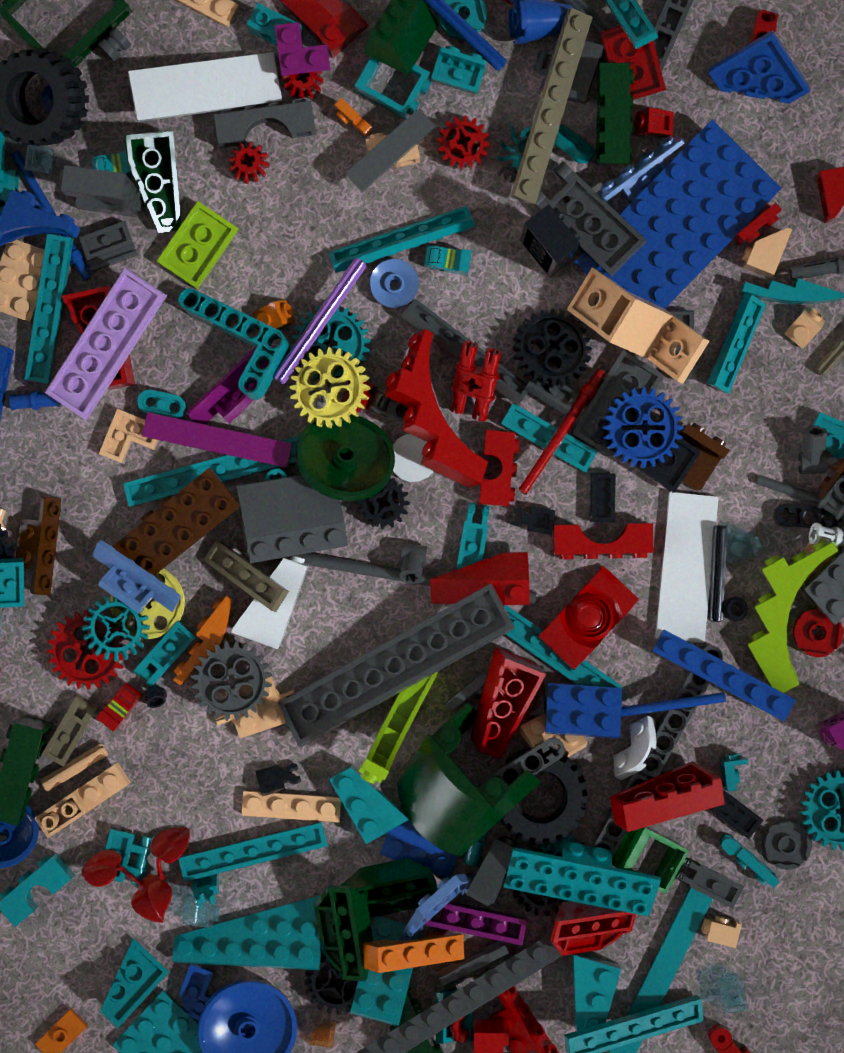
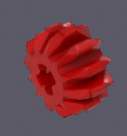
M323 72L282 76L283 81L287 82L284 85V89L291 90L290 96L292 98L299 93V99L304 98V94H308V97L313 99L312 91L320 93L321 88L318 85L324 84V79L319 77ZM303 75L307 78V82L303 83L299 76Z
M249 141L247 148L244 147L243 143H239L240 151L233 148L231 152L235 157L228 158V163L232 164L229 171L230 173H236L235 179L237 181L241 180L244 176L245 184H249L250 177H253L254 182L257 183L259 182L257 174L262 177L266 176V172L262 168L270 167L269 162L264 161L269 156L267 152L261 153L263 149L261 145L256 146L254 149L253 142ZM250 158L253 166L248 167L245 159Z

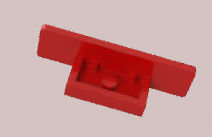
M515 986L498 995L505 1007L492 1013L489 1019L504 1020V1030H509L508 1047L512 1053H529L534 1050L536 1053H559L557 1047L545 1033L542 1025L538 1023L530 1011L529 1006L516 991Z

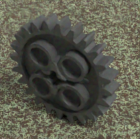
M225 640L223 648H220L215 643L214 652L206 648L208 656L199 655L202 664H194V668L199 672L191 674V678L198 682L191 684V687L199 689L194 694V698H203L199 702V706L202 707L207 704V714L215 710V718L218 719L221 713H223L226 721H228L230 714H233L236 721H238L239 713H243L248 718L247 710L251 709L256 713L255 704L264 705L261 696L269 697V693L264 688L272 686L265 679L271 677L272 674L264 672L269 667V664L260 663L264 658L263 654L254 656L257 651L255 647L248 651V643L246 642L240 648L237 640L234 641L233 646H229L227 640ZM245 660L249 663V667L245 672L236 671L235 665L238 661ZM213 665H223L224 672L220 676L212 675L210 670ZM229 675H233L236 679L249 675L253 676L251 680H236L233 686H230L228 682L216 685L209 684L211 681L228 680ZM250 685L252 687L251 694L246 697L239 694L241 686ZM223 688L228 692L224 700L214 698V693L217 689Z

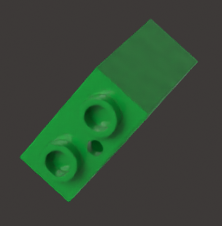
M649 827L627 832L612 858V865L615 868L642 873L633 867L649 837L670 846L654 876L661 878L658 890L666 894L674 883V879L680 867L686 861V856L690 850Z

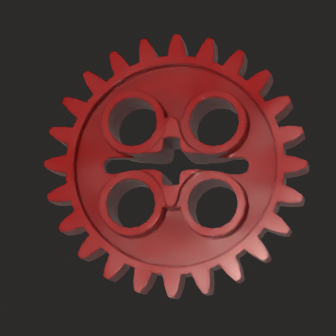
M84 610L83 617H81L76 611L74 612L73 620L69 616H65L66 624L57 623L60 631H51L56 638L55 640L47 641L49 644L54 645L53 649L47 650V653L54 654V657L48 663L56 662L57 666L52 671L62 672L59 677L60 680L68 677V686L76 681L77 689H80L83 683H85L87 690H90L94 682L96 687L100 688L101 680L109 684V675L113 677L118 676L115 668H124L119 663L120 660H124L123 654H118L119 659L117 662L114 661V654L111 653L109 659L104 660L106 652L102 651L99 656H96L95 652L98 647L95 646L91 649L93 654H87L81 668L76 669L78 662L85 652L82 646L88 645L91 639L87 641L80 640L76 635V631L80 626L90 625V623L83 620L84 616L90 617L89 612ZM97 620L95 630L99 631L97 638L100 640L106 635L107 628L102 622ZM109 623V627H112V630H110V636L112 635V633L114 634L116 631L121 632L122 629H114L113 626L115 624ZM121 637L114 638L110 643V647H123L121 642L125 639ZM68 648H73L77 653V657L73 662H69L65 658V651ZM91 659L96 660L99 664V669L96 673H90L87 670V662Z

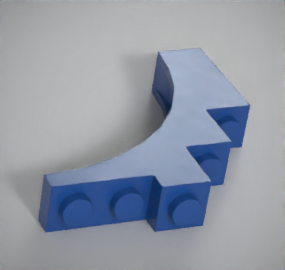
M11 190L0 214V247L22 237L38 234H60L77 238L81 229L73 223L74 219L62 213L60 216H57L51 210L42 207L35 200L36 196L25 190H22L21 193Z

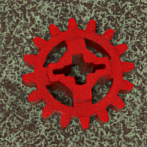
M464 115L463 121H459L456 116L454 117V124H451L449 121L445 122L447 130L440 128L439 134L443 137L437 138V144L442 145L438 148V153H445L442 161L450 160L451 168L455 164H459V170L462 171L464 165H467L471 170L473 162L478 165L481 164L480 156L487 157V152L483 149L490 147V143L484 141L489 138V133H482L484 125L476 126V118L468 122L466 115ZM464 128H468L472 130L474 133H470L466 131ZM455 131L454 138L447 142L449 135ZM460 134L464 141L467 142L466 151L465 147L463 148V145L459 144ZM480 144L478 151L472 156V148ZM456 152L457 154L461 155L462 158H458L454 156L452 153Z

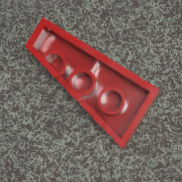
M693 761L610 796L614 823L627 832L725 804L721 778Z

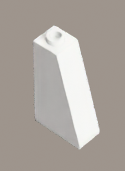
M300 555L284 557L270 576L289 591L277 612L271 611L254 598L233 627L231 633L278 649L282 643L310 563L305 562V558Z

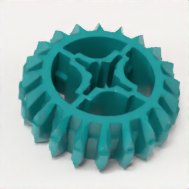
M104 596V605L96 600L95 605L98 609L88 608V612L93 616H84L83 618L85 622L90 623V625L82 626L83 631H90V634L83 636L85 641L93 640L88 645V648L93 649L97 646L96 656L105 651L104 660H108L111 653L114 654V661L117 662L119 659L118 654L122 653L124 660H127V651L130 650L135 656L137 651L134 646L144 647V644L139 639L147 640L149 637L147 634L142 633V630L150 629V625L142 624V622L148 620V615L140 617L136 611L126 604L118 602L116 597L113 596L114 602H109L108 596ZM112 608L124 609L116 618H110L102 614ZM130 614L134 617L137 624L135 636L125 628V623ZM97 620L102 622L107 628V633L102 641L97 638L95 633ZM121 621L122 625L120 628L123 629V633L116 631L110 636L112 627H109V623L116 625ZM117 637L130 642L119 648L108 647L109 643Z

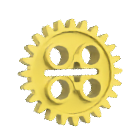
M328 347L327 354L322 349H318V356L310 352V361L307 362L301 359L304 365L303 368L295 367L299 375L291 376V379L296 381V385L289 386V388L296 391V394L290 398L299 401L294 405V408L297 410L303 408L300 416L304 418L309 415L308 422L311 424L317 419L316 423L319 427H322L324 422H326L328 428H332L333 422L338 427H341L342 419L351 423L349 417L351 414L356 417L359 416L356 411L357 407L365 409L364 405L360 403L361 400H369V397L363 394L364 391L370 390V387L363 383L369 380V377L361 375L366 370L365 367H357L360 361L357 358L351 360L352 354L349 352L343 356V350L338 348L335 354L331 347ZM338 367H343V375L335 379L334 371ZM314 374H319L320 381L318 384L311 385V377ZM349 380L351 381L349 385H340ZM329 383L335 386L331 388L330 393L324 390L329 388ZM321 390L313 395H309L310 391ZM343 391H349L350 397L346 402H340L339 400L340 394ZM321 397H325V406L321 409H317V400Z

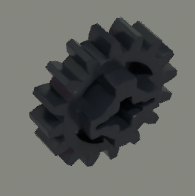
M392 478L390 483L386 484L383 492L357 501V504L363 505V508L358 512L366 513L363 519L365 522L369 519L373 520L372 527L380 523L381 529H384L385 524L389 523L393 528V521L397 520L401 523L400 515L408 514L404 506L410 505V502L404 501V497L409 494L408 492L402 493L400 491L404 486L402 483L398 486L394 485L395 478ZM394 490L400 498V505L394 503L392 499ZM387 492H389L387 501L390 503V506H385L378 514L380 504L377 502V499H383ZM367 500L372 502L375 507L373 515L368 510ZM392 511L396 513L391 518L381 519L386 512Z

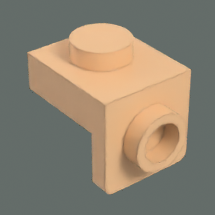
M806 306L784 334L803 349L825 323V320L822 319L823 315L815 308L810 309Z

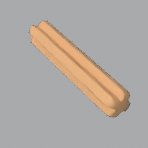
M100 743L68 762L65 766L48 774L41 779L43 788L46 791H50L107 757L108 751L106 747Z

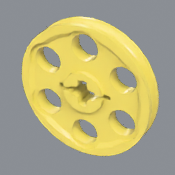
M165 569L159 572L165 577V585L173 588L181 595V598L173 612L154 599L151 602V609L148 606L144 607V611L139 616L148 615V620L144 621L143 624L150 625V629L142 630V633L149 636L148 639L165 635L177 621L181 620L185 608V596L182 586L176 577ZM113 595L110 597V602H114ZM112 608L113 618L118 617L124 610ZM130 614L125 623V628L135 636L137 631L133 630L130 626V622L134 617ZM157 616H163L167 619L165 629L159 630L155 627L154 621Z

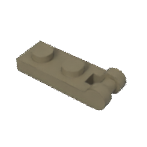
M79 694L73 700L42 755L61 766H65L99 709L98 705L84 701L85 698ZM78 709L86 713L83 719L75 715Z

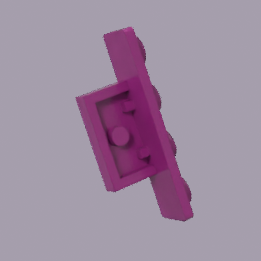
M256 347L186 412L195 423L206 425L218 412L230 423L254 401L249 399L240 390L238 382ZM263 361L260 364L259 368H266L269 364V361ZM257 382L250 383L248 391L254 390Z

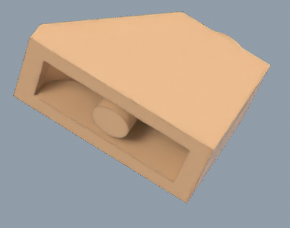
M785 228L755 241L751 247L747 246L742 256V260L745 261L743 268L771 278L776 272L792 229Z

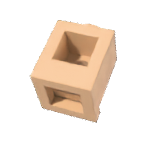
M716 915L715 919L704 918L701 932L704 933V938L709 942L736 948L742 924L737 919H733L732 923H730L729 918Z

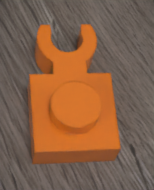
M342 98L335 104V110L337 111L335 115L345 125L349 122L364 137H367L372 131V126L362 119L359 113Z

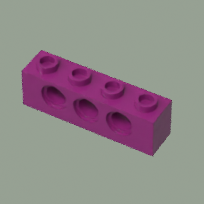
M449 902L425 925L523 945L527 919L526 917Z

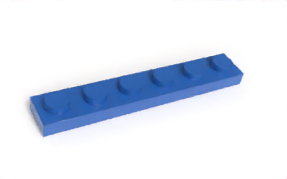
M665 629L662 630L652 649L656 654L784 722L796 701L794 698Z

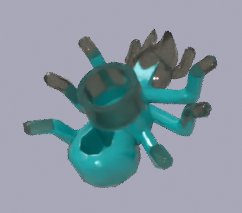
M509 121L508 126L515 147L506 145L500 138H496L495 141L503 149L513 152L515 155L503 157L494 155L491 156V160H498L500 162L513 160V164L501 168L498 176H501L503 171L506 170L504 180H507L511 175L510 183H514L532 126L526 127L521 132L518 140L512 121Z

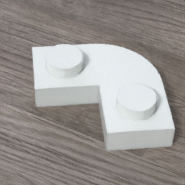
M648 715L630 725L631 747L613 756L615 777L620 780L645 768L646 764L643 762L646 760L650 749H656L655 720Z

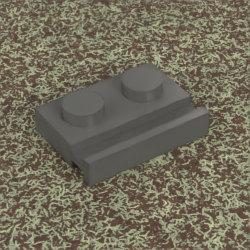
M126 221L79 237L92 272L138 256Z

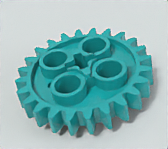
M316 306V311L318 312L320 307ZM338 307L326 324L328 327L327 333L317 337L303 359L307 362L310 361L309 353L314 348H320L327 354L328 347L325 342L330 341L332 324L336 323L334 341L338 345L332 347L334 354L340 348L344 353L349 352L352 354L351 360L357 358L361 362H367L363 353H370V349L364 347V345L371 343V340L363 338L364 335L369 333L368 329H360L364 321H355L357 313L349 316L348 307L343 312H340V307ZM307 311L309 315L308 320L300 318L303 323L302 327H294L299 332V335H292V339L295 341L299 339L315 316L311 311ZM341 329H350L352 331L351 338L348 340L340 339L338 334ZM300 361L298 367L302 368L304 365ZM343 367L336 368L334 371L335 379L343 375ZM314 374L313 380L316 381L320 375Z
M834 770L833 777L829 772H824V780L816 776V785L808 783L811 791L802 792L807 797V801L799 802L805 806V810L799 811V814L806 815V819L802 820L801 824L809 825L805 831L806 833H815L812 838L813 841L817 842L821 839L820 846L826 847L829 844L831 850H836L839 845L840 850L844 851V812L836 813V809L844 808V772L841 776L839 770ZM837 788L840 789L839 797H838V794L836 793ZM826 792L831 795V801L828 805H824L822 802V796ZM831 817L833 826L831 829L826 830L824 821L826 818ZM841 826L843 827V832L839 831Z

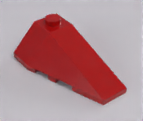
M279 0L320 45L328 46V54L333 59L369 26L351 6L340 0Z
M503 552L463 568L430 578L431 604H455L485 586L492 584L503 605H530L528 552Z

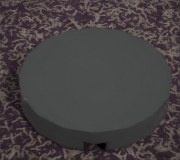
M791 820L777 821L770 825L764 833L762 841L763 852L768 861L776 867L785 870L796 869L810 857L812 850L811 836L805 832L806 829L798 822Z

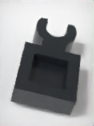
M531 507L529 514L522 508H513V512L520 513L522 518L519 522L511 521V525L521 526L525 523L528 524L527 531L552 535L556 510Z
M290 764L283 771L280 770L279 765L255 771L262 797L286 790L284 783H300V776H290L292 771L298 770L297 764Z

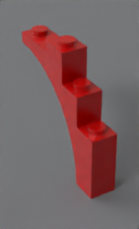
M424 329L417 334H413L409 339V350L401 363V369L391 373L386 380L387 389L385 396L408 407L404 415L405 424L403 430L427 442L422 449L423 458L421 465L471 488L482 484L488 461L470 450L456 436L438 407L429 371L430 347L433 333Z

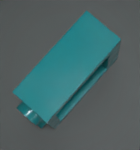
M371 57L354 85L355 92L406 120L409 114L412 115L417 110L420 104L417 100L421 93L425 95L432 83L429 81L430 72L416 64L414 65L411 73L420 78L404 106L369 87L382 65V62Z

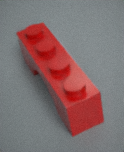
M653 523L626 524L621 535L614 541L606 544L596 543L588 539L583 534L579 525H553V555H559V560L574 559V554H583V559H598V554H608V559L623 558V553H632V558H647V553H654Z

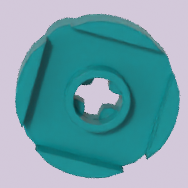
M444 0L458 14L459 9L469 12V16H466L465 21L478 33L483 30L487 18V9L483 0ZM438 15L439 24L448 37L464 40Z

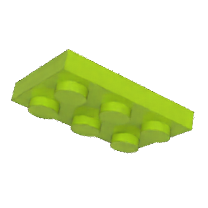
M197 201L157 262L199 290L239 231V228Z

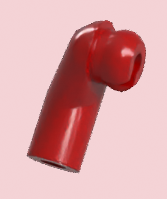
M464 1017L449 1025L452 1039L455 1042L466 1043L468 1041L469 1032L462 1027Z

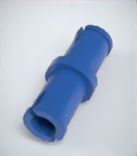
M31 391V394H11L9 396L11 410L28 408L39 410L41 407H60L61 403L45 392Z

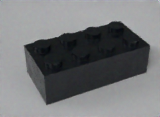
M548 204L525 222L519 241L547 276L551 278L573 260L581 243L578 241L580 236L573 227L568 228L563 222L565 218L557 207L552 208Z

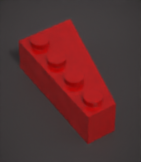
M111 286L62 296L80 335H82L111 290ZM130 354L107 389L113 390L135 385Z
M498 647L494 648L470 740L481 753L501 759L546 673L536 662Z

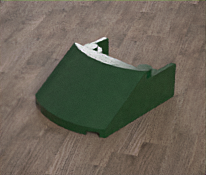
M469 703L463 706L432 736L430 734L427 735L397 783L402 807L416 830L439 849L459 857L540 783L535 775L526 770L510 786L501 778L493 777L488 779L478 789L448 755L459 745L461 735L475 722L477 710Z

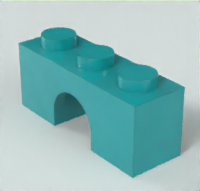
M58 853L52 857L47 854L37 863L39 868L32 873L28 870L18 879L21 884L15 889L10 886L0 894L2 899L0 901V911L14 927L38 908L31 897L33 886H44L54 895L75 876L74 872Z

